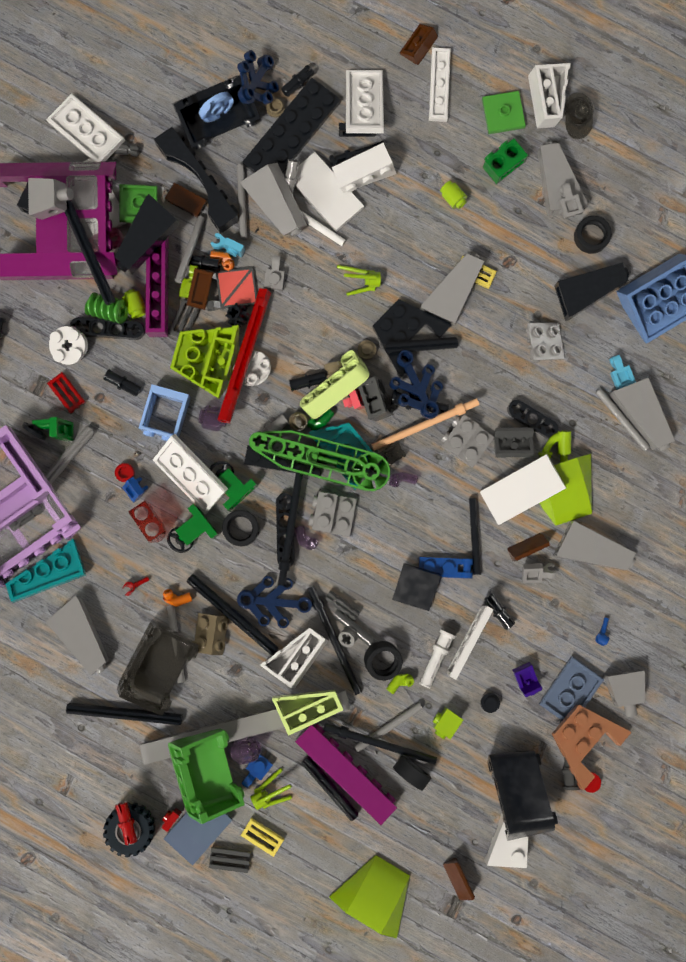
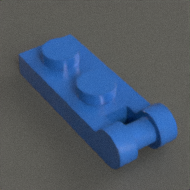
M419 557V568L439 573L441 577L473 579V573H471L473 559ZM458 565H463V572H458Z

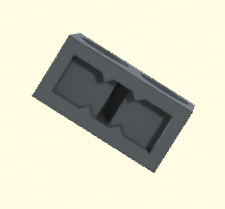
M374 376L359 386L368 419L379 421L393 415L382 379Z

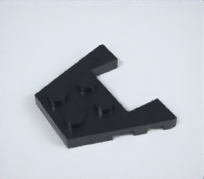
M398 299L372 328L384 348L386 342L411 340L424 326H427L438 338H441L452 325ZM387 353L398 376L402 378L406 371L404 367L397 363L399 353Z

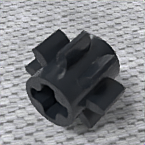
M235 303V306L228 307L227 314L225 315L230 319L228 323L232 326L239 325V328L241 325L247 324L250 316L246 312L248 308L238 303Z

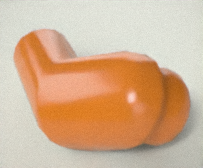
M211 250L210 258L221 259V264L225 270L230 271L234 268V260L229 253Z
M171 589L163 592V600L175 607L192 601L189 592L180 596L174 594Z

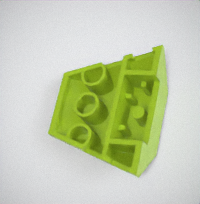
M239 325L227 328L217 327L216 329L181 331L170 368L220 399L228 388L233 366L237 359L239 351Z
M591 454L554 465L566 489L539 503L554 525L557 526L592 514Z
M375 855L348 881H345L338 890L333 892L329 898L346 914L381 935L397 939L410 875Z

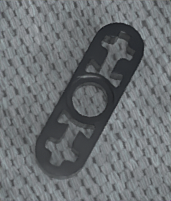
M514 400L508 405L507 412L509 416L528 428H534V431L541 436L550 438L558 432V425L555 421L524 402ZM516 405H519L520 411L524 413L525 410H528V412L524 415V418L522 419L521 416L523 414L520 412H517L516 414L513 413L514 409L512 408V406L515 407ZM529 414L537 416L538 421L536 424L528 422ZM543 419L545 422L542 424L545 426L551 425L553 432L546 433L545 427L541 426L539 429L537 426Z

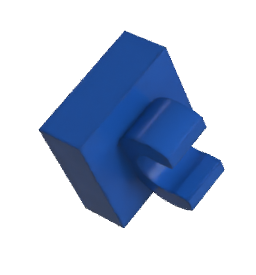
M134 477L128 479L122 487L133 503L139 500L148 488L147 485L140 487L138 484L142 481L141 477L136 480Z

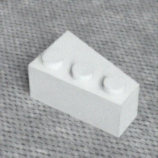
M384 142L332 167L343 193L352 192L359 187L396 174Z
M501 814L484 861L487 866L527 868L528 837L507 841L505 823L503 822V814Z

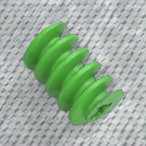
M93 292L85 304V314L123 324L128 316V308L125 306L123 299L118 300L117 298H115V303L106 305L101 294L98 295V293Z

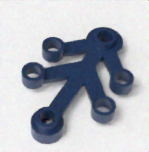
M249 50L244 53L245 61L237 65L242 82V87L238 91V97L243 104H252L254 101H260L267 105L273 101L272 94L279 91V85L276 81L267 83L261 81L266 71L272 69L274 60L270 55H263L257 59L255 52ZM257 59V64L259 68L255 73L253 62ZM247 72L249 73L250 83L248 82ZM255 89L265 90L266 92L260 94L255 92Z
M403 350L397 356V363L404 367L412 385L402 381L399 377H393L389 385L394 390L400 388L417 395L420 401L410 398L408 394H401L398 398L400 406L405 407L409 405L420 410L424 418L434 419L439 413L436 401L443 389V384L440 381L433 382L430 386L432 393L428 399L425 392L430 378L435 372V368L431 364L425 365L422 369L423 377L420 382L411 365L414 359L413 354L408 350ZM393 381H397L399 385H394ZM434 385H437L439 390L435 389ZM401 398H405L407 402H403ZM426 408L431 409V413H429L426 410Z
M270 576L264 577L262 582L252 591L243 590L237 596L238 605L243 609H250L258 619L259 625L263 627L270 623V618L267 615H263L256 604L264 605L276 619L280 628H286L289 625V620L287 617H283L275 606L297 608L302 613H307L312 608L311 600L306 597H302L299 600L277 599L285 590L292 588L293 581L289 578H286V580L291 582L290 587L286 588L279 585L266 597L257 596L265 588L273 586L274 580ZM267 578L272 581L269 586H266L264 583ZM245 596L250 597L249 603L243 601ZM303 601H306L308 603V607L306 609H303L301 607V603ZM262 617H266L268 619V622L266 624L261 623L260 620ZM281 619H285L287 621L286 626L280 625Z

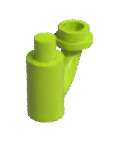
M558 431V433L552 435L543 450L538 452L540 458L546 454L551 458L553 452L550 449L558 442V454L561 455L560 462L568 461V455L571 454V431Z

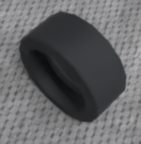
M597 215L584 218L577 225L574 232L576 246L588 254H596L602 251L612 237V229L609 223ZM585 226H598L603 232V240L597 245L588 244L582 237V231Z
M235 510L229 513L222 525L223 535L226 540L240 547L253 543L258 537L260 529L256 517L245 510ZM237 517H245L252 524V532L246 539H236L230 533V524Z
M388 641L375 642L368 647L364 655L367 671L377 680H390L398 675L402 669V655L396 646ZM383 651L391 652L394 655L392 665L385 670H376L372 664L375 655Z
M403 755L393 766L394 771L421 791L425 789L432 779L421 767Z

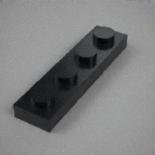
M247 445L244 465L296 474V472L280 468ZM265 454L269 458L273 459L272 455ZM276 457L275 461L291 468V460ZM295 462L293 469L307 473L310 472L311 468L309 465ZM313 467L312 474L320 476L321 468Z

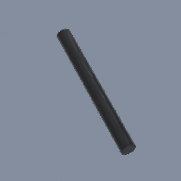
M469 498L473 575H481L477 498Z

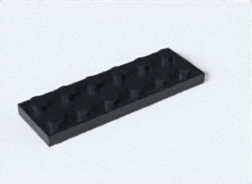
M311 78L242 161L243 165L255 173L267 164L278 163L283 173L287 169L288 159L294 160L341 103V99Z

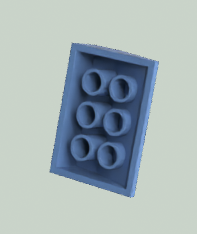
M679 253L616 291L623 309L646 344L686 320V255Z

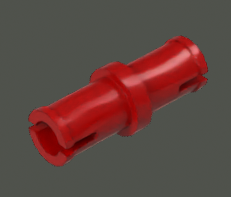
M128 801L115 805L119 818L118 826L122 830L125 845L136 843L138 839L133 826L135 822L134 818H131Z

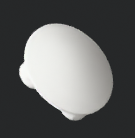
M253 349L243 385L256 386L268 378L271 371V363L263 352Z

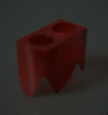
M143 501L128 511L149 543L160 542L165 538L166 527L147 501ZM141 506L148 510V516L144 520H138L134 514ZM156 523L158 525L159 532L156 536H148L146 534L145 527L147 524Z

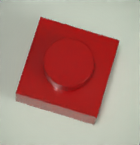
M177 808L173 812L169 810L162 819L165 823L161 828L168 832L182 812Z

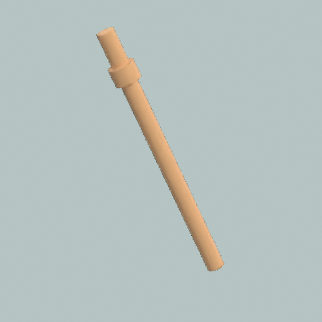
M476 398L464 404L459 403L455 405V408L437 415L434 419H427L371 444L373 450L376 451L453 416H461L467 410L479 406V402Z

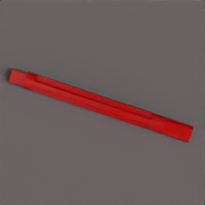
M259 288L217 419L222 423H231L271 296V292L268 289Z

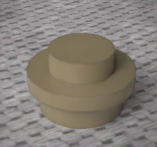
M273 99L271 103L266 105L268 115L274 118L279 117L285 110L284 103L279 99Z
M369 340L362 341L357 349L359 356L363 359L373 358L376 354L375 344Z
M296 412L290 416L289 425L294 431H302L307 426L308 421L304 414Z

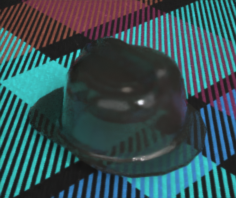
M583 93L571 94L565 103L566 130L574 139L585 138L589 135L593 125L594 103Z

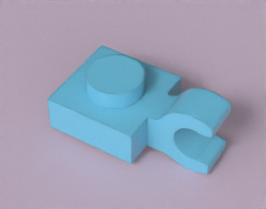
M215 233V237L220 239V242L217 244L214 242L210 243L214 249L225 248L226 252L233 257L237 255L242 257L244 255V245L232 239L224 238L219 233Z
M620 355L609 359L611 366L615 370L610 375L616 390L636 383L630 366H623Z

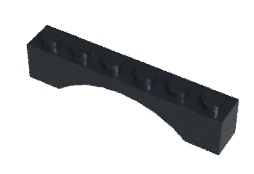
M170 127L154 138L157 148L167 161L185 167L201 181L207 192L209 218L220 234L239 222L238 210L233 204L229 205L226 201L228 199L227 195L222 189L219 191L215 186L217 185L216 180L212 175H207L205 165L201 160H196L194 150L190 145H185L183 142L185 138L179 130L176 132L173 127Z

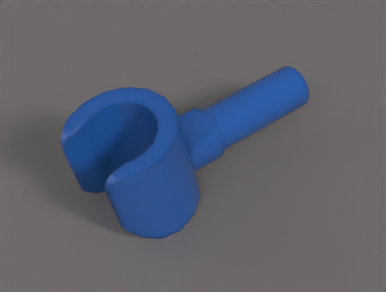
M604 618L602 628L595 638L596 642L601 646L607 645L610 639L605 635L609 618Z

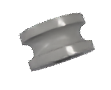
M346 627L339 634L338 639L343 646L351 647L357 641L358 634L353 628Z

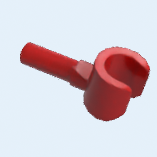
M145 577L134 583L126 582L122 589L129 587L131 591H128L125 596H130L135 588L148 582L149 578Z

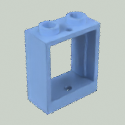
M152 384L139 425L143 435L154 437V435L162 436L161 440L168 441L174 434L180 437L191 399L189 394ZM157 396L182 403L174 433L148 427Z

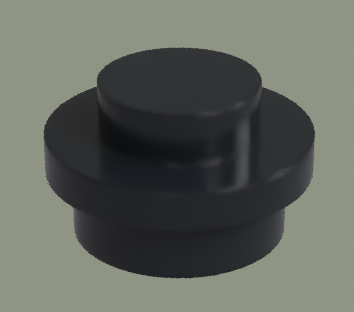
M487 693L481 698L480 705L485 712L493 713L499 709L500 700L497 695Z

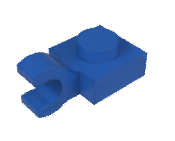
M258 752L246 767L250 773L241 784L248 789L256 777L261 781L273 764Z

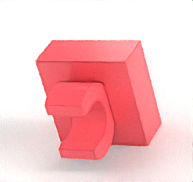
M359 389L353 390L349 394V398L342 400L345 408L354 406V409L365 408Z

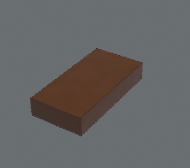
M173 183L165 197L166 201L197 218L207 204V200L176 183Z
M198 268L194 269L187 306L205 310L214 272Z

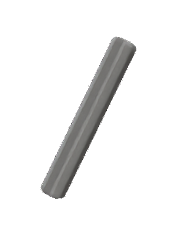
M86 426L47 471L45 477L50 484L56 480L95 434L92 428Z

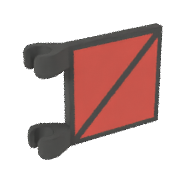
M253 268L213 273L212 281L217 280L219 301H208L206 303L208 311L226 309L235 306V303L244 306L254 305L257 293Z

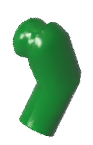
M330 409L327 410L317 421L311 418L307 426L312 431L324 427L334 416V412Z

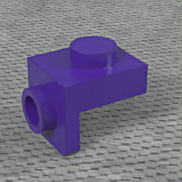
M530 662L512 669L518 687L525 697L535 695L543 690Z

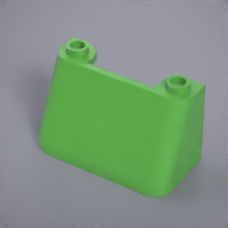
M221 728L168 743L185 809L188 815L200 824H204L245 805L243 800L245 797L244 791L240 786L238 787L233 783L224 748L228 746L229 736Z

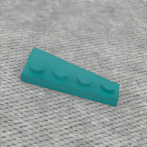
M71 539L67 542L68 544L52 552L53 554L44 560H40L35 566L7 582L6 588L10 601L14 603L86 576L76 541Z

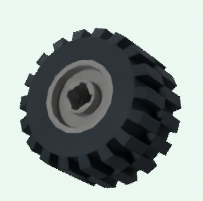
M129 802L128 807L131 818H134L135 822L133 826L138 839L136 843L125 845L122 830L118 826L119 818L116 809L111 812L104 824L103 838H106L105 844L111 847L110 851L118 852V856L122 854L125 857H130V855L137 856L140 852L142 853L146 850L154 836L155 820L154 817H151L152 813L150 810L147 811L144 805L139 806L135 802L133 804Z

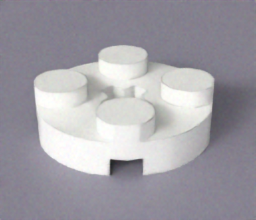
M64 326L50 334L49 349L55 361L70 365L82 360L84 354L87 353L88 342L86 336L77 328ZM67 340L69 343H72V347L69 348L70 351L65 348Z

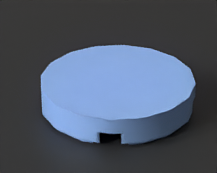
M221 92L208 99L199 110L201 119L207 123L213 122L221 117L220 114L222 112L224 114L227 113L234 103L230 93Z

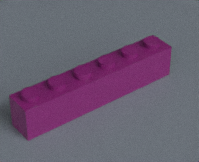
M169 237L146 260V334L149 337H168Z
M318 723L308 726L296 738L295 742L368 814L382 825L397 809L395 804L397 800L389 792L385 794L381 790L382 785L375 778L371 780L367 776L368 772L360 764L357 767L352 762L354 758L347 751L343 753L338 748L339 743L334 738H327L324 735L326 731Z

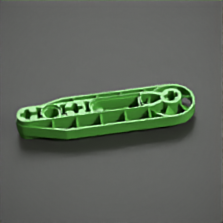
M292 430L255 432L249 438L250 447L255 452L285 470L371 492L380 490L386 485L390 477L388 462L383 456L374 452ZM269 434H279V437L272 436ZM282 434L299 435L298 442L283 439ZM301 437L318 440L317 446L313 447L300 443ZM261 438L262 442L268 443L269 439V449H266L267 446L265 444H259V446H257L254 441ZM320 441L336 445L335 452L320 449ZM276 442H280L283 445L282 450L279 452H275L272 449L273 444ZM286 445H289L290 450H295L296 448H299V452H301V454H297V456L294 457L293 452L287 451L286 455ZM339 446L355 450L354 457L337 453ZM357 451L366 453L356 458ZM319 453L346 460V462L344 464L338 462V460H333L320 456ZM265 454L272 455L273 459L269 458ZM276 457L291 460V468L275 461ZM317 459L320 462H326L335 466H344V470L316 463ZM298 462L311 466L310 472L307 473L293 469L294 463ZM349 462L354 463L352 466V472L347 471V466ZM313 467L330 471L328 478L312 474ZM370 467L374 468L373 471H376V474H373L372 477L367 476L368 473L365 472ZM332 472L349 476L347 483L330 479ZM379 474H385L387 475V478L379 476ZM350 477L353 478L357 486L349 484ZM372 481H375V485H376V488H375V489H374V487H373Z

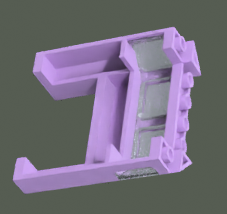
M7 425L0 429V447L21 477L0 491V588L6 585L2 578L5 580L14 574L13 570L18 567L23 568L29 564L30 558L43 554L47 546L59 543L62 540V536L70 540L81 529L17 435ZM40 505L43 512L39 515L35 514V517L23 526L19 524L17 519L29 511L34 514L33 508ZM15 521L17 525L10 528L9 525Z

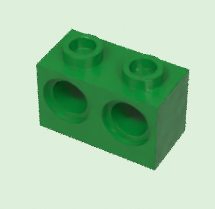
M513 138L510 142L505 141L502 143L496 153L491 152L485 157L483 169L498 184L525 163L528 154ZM507 152H513L515 157H510ZM493 163L500 164L501 168H495Z

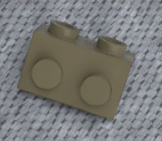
M198 613L193 652L223 655L226 630L228 628V618L226 616Z

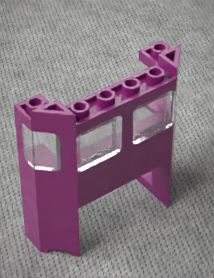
M116 162L0 163V187H8V182H28V178L58 180L65 183L66 188H71L74 193L71 201L105 278L114 279V275H118L116 254L110 252L113 249V243L109 235V231H112V220H109V212H112V202L109 201V193H112V181H116ZM65 212L42 220L36 218V253H0V280L94 279Z

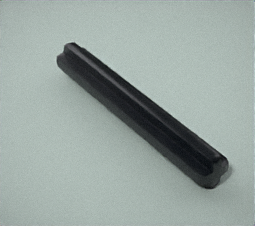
M450 337L386 342L384 349L386 353H400L403 350L414 352L458 348V339Z
M310 756L304 758L301 762L304 768L350 821L355 820L359 815L356 809Z

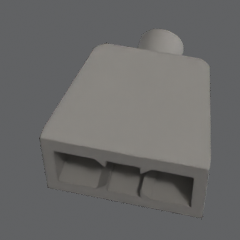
M28 178L29 216L42 220L66 211V200H72L74 197L71 188H66L65 183L55 179Z
M637 669L603 675L614 706H624L626 717L637 716L636 704L645 703V671Z

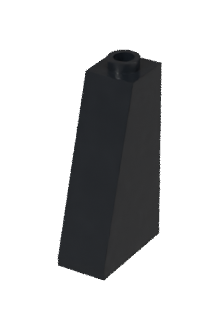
M149 194L145 197L115 255L118 261L116 265L124 273L128 271L133 275L179 226L177 219Z
M623 262L557 281L554 287L565 321L572 319L622 287L628 281L629 272L626 267L624 268Z

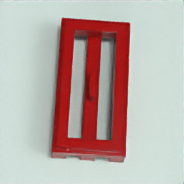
M63 372L47 383L69 413H73L80 405L86 403ZM60 378H62L65 381V383L69 386L72 392L76 395V397L79 399L78 402L74 400V398L71 396L68 390L64 387V385L59 380ZM55 382L69 398L73 406L70 407L53 385Z

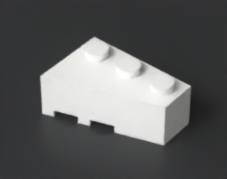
M571 63L535 65L528 75L537 129L555 127L562 119L566 97L565 90L568 84L567 76Z
M309 628L283 649L276 652L267 661L260 664V666L288 687L295 689L328 640L315 630Z

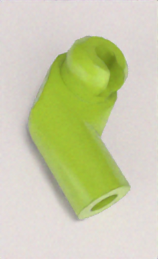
M408 673L398 674L392 679L386 690L394 695L399 686L411 687L414 684V678Z

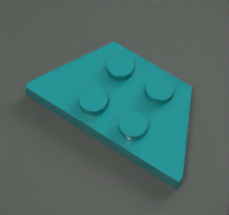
M350 423L326 427L316 431L313 430L308 433L311 436L373 452ZM321 441L319 444L321 449L335 452L337 447L336 445ZM339 446L337 453L354 457L355 450ZM357 451L356 458L366 453ZM326 455L329 459H335L344 464L346 460ZM349 462L347 471L352 472L353 462ZM335 466L338 469L344 470V466ZM342 474V476H343L346 480H348V477H349V476H346V475H343V474ZM350 477L349 484L357 486L353 478Z

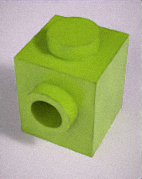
M445 707L442 713L438 712L432 721L434 723L433 728L436 729L434 733L442 739L447 737L451 740L463 719Z

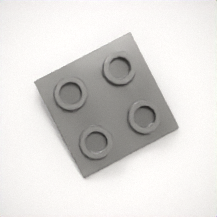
M559 322L527 323V343L531 344L528 346V349H531L530 360L533 363H538L540 360L565 359Z

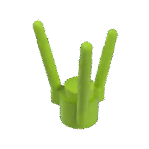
M337 265L338 269L362 273H344L343 276L364 279L365 285H368V287L347 292V296L375 291V287H380L381 285L380 272Z
M282 768L278 769L260 787L254 789L255 794L251 795L250 798L257 810L292 799V796L272 801L270 799L292 787L290 784L270 794L266 790L262 791L283 771Z

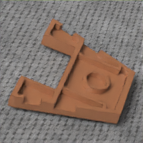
M575 705L552 732V736L562 755L566 758L569 769L578 782V787L581 790H585L595 776L581 763L584 757L604 734L617 746H621L631 732L581 705Z

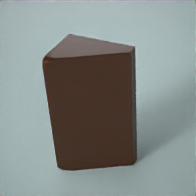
M419 24L400 51V55L419 65L438 38L434 27Z
M539 533L507 548V551L512 561L515 562L550 546V542L543 534Z
M457 858L443 863L460 900H474L475 896Z

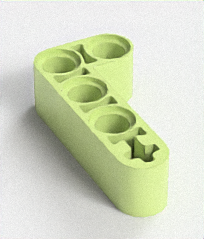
M353 350L346 352L342 356V368L309 392L300 401V407L312 419L320 417L369 378L370 373L366 364Z

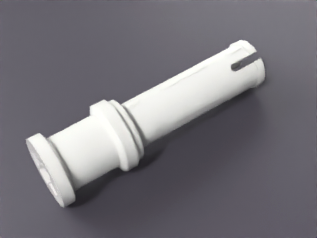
M442 629L439 631L441 634L437 643L433 645L434 651L419 682V684L429 689L444 656L450 652L448 649L452 640L456 638L455 635Z

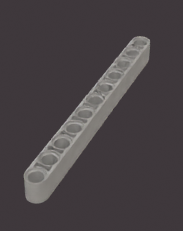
M346 690L337 691L336 693L343 706V711L338 713L350 710ZM273 708L139 744L143 764H149L171 758L168 743L188 736L221 728L227 732L229 742L285 727L277 709Z

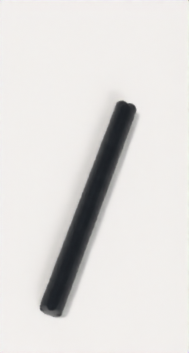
M66 200V217L105 304L111 305L116 300L71 200Z
M192 574L187 579V583L270 655L273 656L279 648L197 576Z
M68 703L66 706V713L172 725H181L183 719L182 714L78 703Z

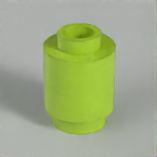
M448 181L440 189L441 196L453 209H460L466 204L467 195L456 183Z
M135 289L126 291L122 299L125 301L128 314L131 315L132 319L146 315V306L140 291H135Z

